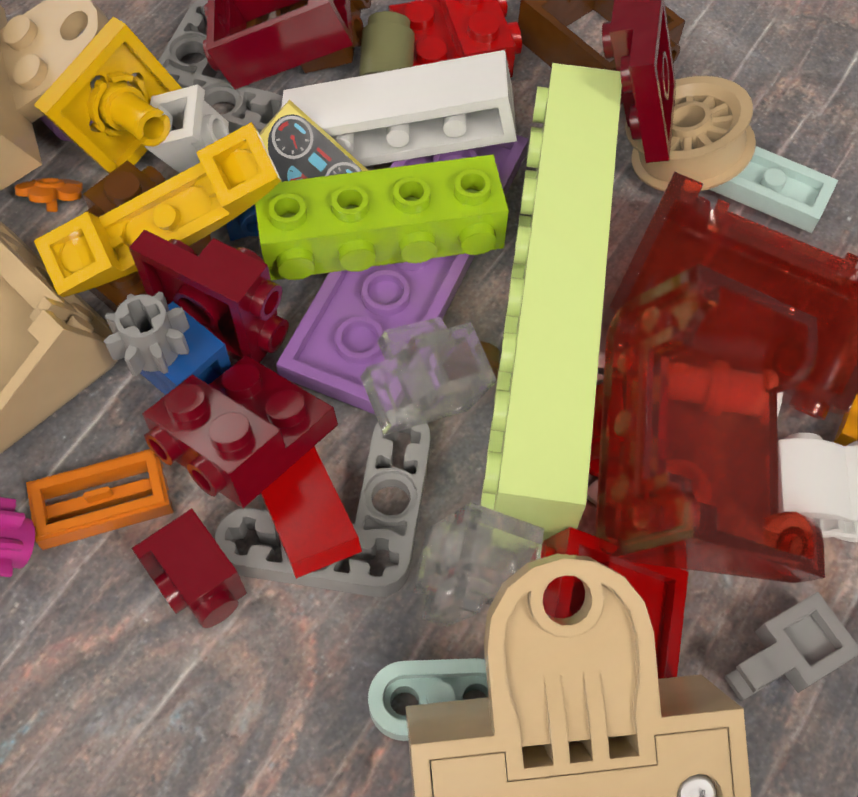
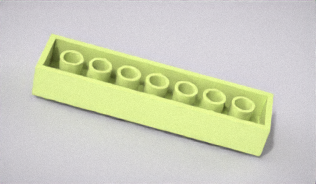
M552 63L549 88L537 86L532 122L543 123L542 128L531 127L526 167L536 168V171L525 170L520 214L526 215H519L501 359L495 391V404L487 451L486 471L479 510V519L491 521L488 544L533 550L539 543H543L547 538L568 527L577 529L586 507L622 88L620 71Z

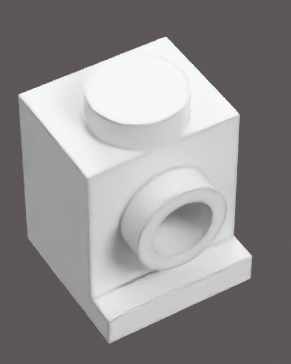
M198 84L152 96L150 101L151 106L160 109L169 117L171 127L168 136L162 143L153 147L145 146V148L178 173L200 163L197 151L229 134V122L204 101L205 90ZM172 125L176 127L177 130L172 131Z

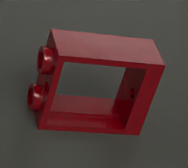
M208 0V3L204 5L207 19V39L203 41V49L207 61L216 72L221 71L234 90L352 46L350 0H308V5L248 29V21L301 0Z

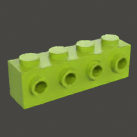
M494 154L280 182L255 203L263 260L268 265L271 281L279 279L300 280L315 274L344 270L358 272L373 266L402 262L422 263L431 258L459 254L480 255L490 250L503 249L509 214Z

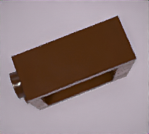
M521 0L518 25L521 31L522 44L551 68L552 63L617 70L615 59L609 62L567 28L568 25L592 10L610 22L614 0ZM665 6L674 63L680 53L679 41L685 20Z

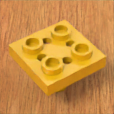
M113 16L38 99L34 106L110 174L127 160L135 165L148 151L145 146L153 147L166 139L171 127L170 119L163 111L150 105L151 97L182 89V87L131 29ZM100 75V79L94 83V88H91V80L95 76Z

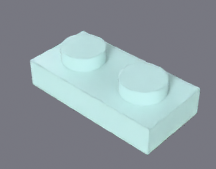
M756 146L751 161L742 172L728 182L709 190L812 233L838 180Z

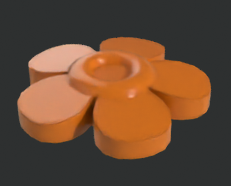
M37 178L15 185V195L28 197L30 202L46 203L47 212L58 211L57 199L62 201L78 200L82 198L83 183L71 179Z

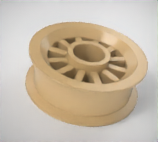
M693 76L677 79L670 161L646 163L642 139L633 140L630 127H627V122L625 123L627 138L634 147L632 151V165L638 178L648 186L660 191L694 193L717 187L736 177L749 164L756 148L755 134L749 125L753 116L751 97L740 85L720 77Z

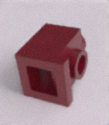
M192 508L131 548L175 614L188 607L203 628L213 627L228 618L238 607L239 602L237 600L247 594L237 570Z

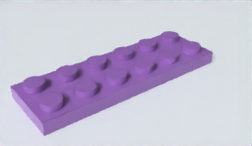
M517 135V141L395 161L390 168L494 154L504 195H506L527 154L529 139ZM459 254L431 258L422 263L402 262L373 266L358 272L347 270L330 272L276 363L278 374L289 381L379 417L397 410L475 255Z

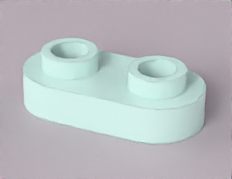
M485 659L398 661L387 665L374 677L368 693L369 711L375 726L384 735L392 739L408 741L406 715L397 714L391 707L393 698L400 693L412 694L417 699L419 705L463 700V696L471 690H479L488 697Z

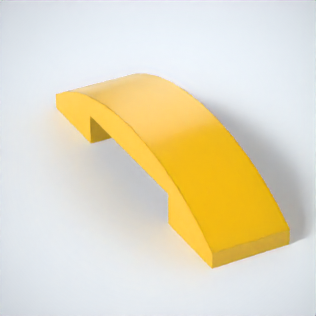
M251 122L197 151L200 163L108 213L97 217L89 212H85L35 239L34 243L58 296L67 297L84 292L136 272L137 268L129 247L144 229L167 241L177 239L190 246L221 228L268 194L282 180L255 125Z

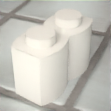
M795 433L778 440L764 458L768 531L793 537H835L844 541L858 542V441L842 446L823 440L821 436L814 433Z

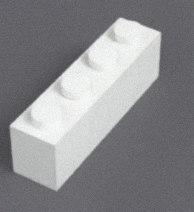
M505 50L283 90L282 107L288 100L292 101L364 167L517 141L514 94Z

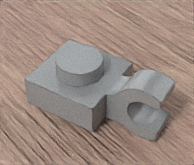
M816 592L759 627L755 633L766 649L736 666V670L727 674L724 678L741 702L783 675L787 677L797 693L857 657L858 644L819 592Z

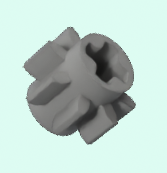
M158 292L154 296H134L129 294L127 299L119 305L115 313H106L105 315L113 333L104 339L106 347L113 360L125 358V362L133 376H137L142 370L149 372L161 371L163 374L168 373V366L176 360L178 354H188L190 351L183 334L190 328L182 307L169 310L162 292Z

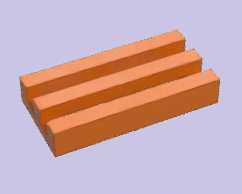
M151 449L26 482L31 518L35 527V542L42 550L174 513L172 501L168 494L167 479L163 472V462ZM149 473V478L113 488L108 486L85 492L81 497L48 506L45 503V500L138 474Z

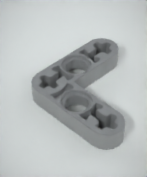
M197 0L188 9L158 61L182 88L197 84L205 90L204 101L210 106L219 102H229L235 106L232 111L221 115L229 122V134L251 122L255 125L258 133H260L281 109L282 95L249 86L234 90L229 81L214 78L217 72L210 66L206 57L202 61L192 64L180 61L187 54L201 53L205 55L203 41L207 39L205 28L207 26L204 5L208 3V0Z
M395 410L385 414L377 422L373 431L355 524H353L359 537L362 552L353 555V558L371 560L374 559L377 550L389 551V561L397 564V566H386L383 576L375 577L371 575L369 563L349 559L350 572L342 573L340 571L344 564L343 559L296 579L283 546V561L281 563L275 562L276 557L273 548L269 546L252 545L248 555H240L232 540L244 539L247 530H256L259 541L263 544L279 546L278 534L268 510L240 508L229 513L220 521L215 531V541L235 567L238 574L244 577L371 597H387L398 592L406 583L410 573L430 457L431 436L426 420L419 414L409 410ZM402 432L410 434L411 444H408L406 447L404 470L396 467L392 468L394 461L393 441H396L398 434ZM386 487H397L408 495L410 503L402 513L385 515L375 509L372 503L375 494Z

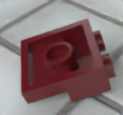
M614 0L611 21L604 22L602 25V45L605 58H614L617 69L615 71H620L622 84L620 105L624 106L627 127H630L633 140L642 139L646 163L670 161L676 80L664 0Z
M145 229L130 245L129 250L146 294L154 296L158 292H162L167 305L173 301L179 307H182L184 311L226 345L228 356L239 361L247 355L260 363L268 352L274 353L282 345L289 328V322L278 316L277 308L282 298V286L271 281L268 265L253 251L244 247L235 249L213 238L198 256L192 248L177 239L167 241Z
M247 355L209 385L192 374L142 413L149 428V431L144 435L145 440L153 453L162 462L170 466L175 462L179 463L188 470L193 480L204 492L213 497L221 493L242 509L338 426L333 406Z

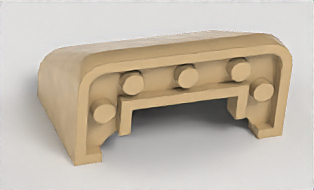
M1 221L0 454L104 375L118 361L112 359L104 342V339L113 334L108 323L78 294L67 297L58 296L42 259Z

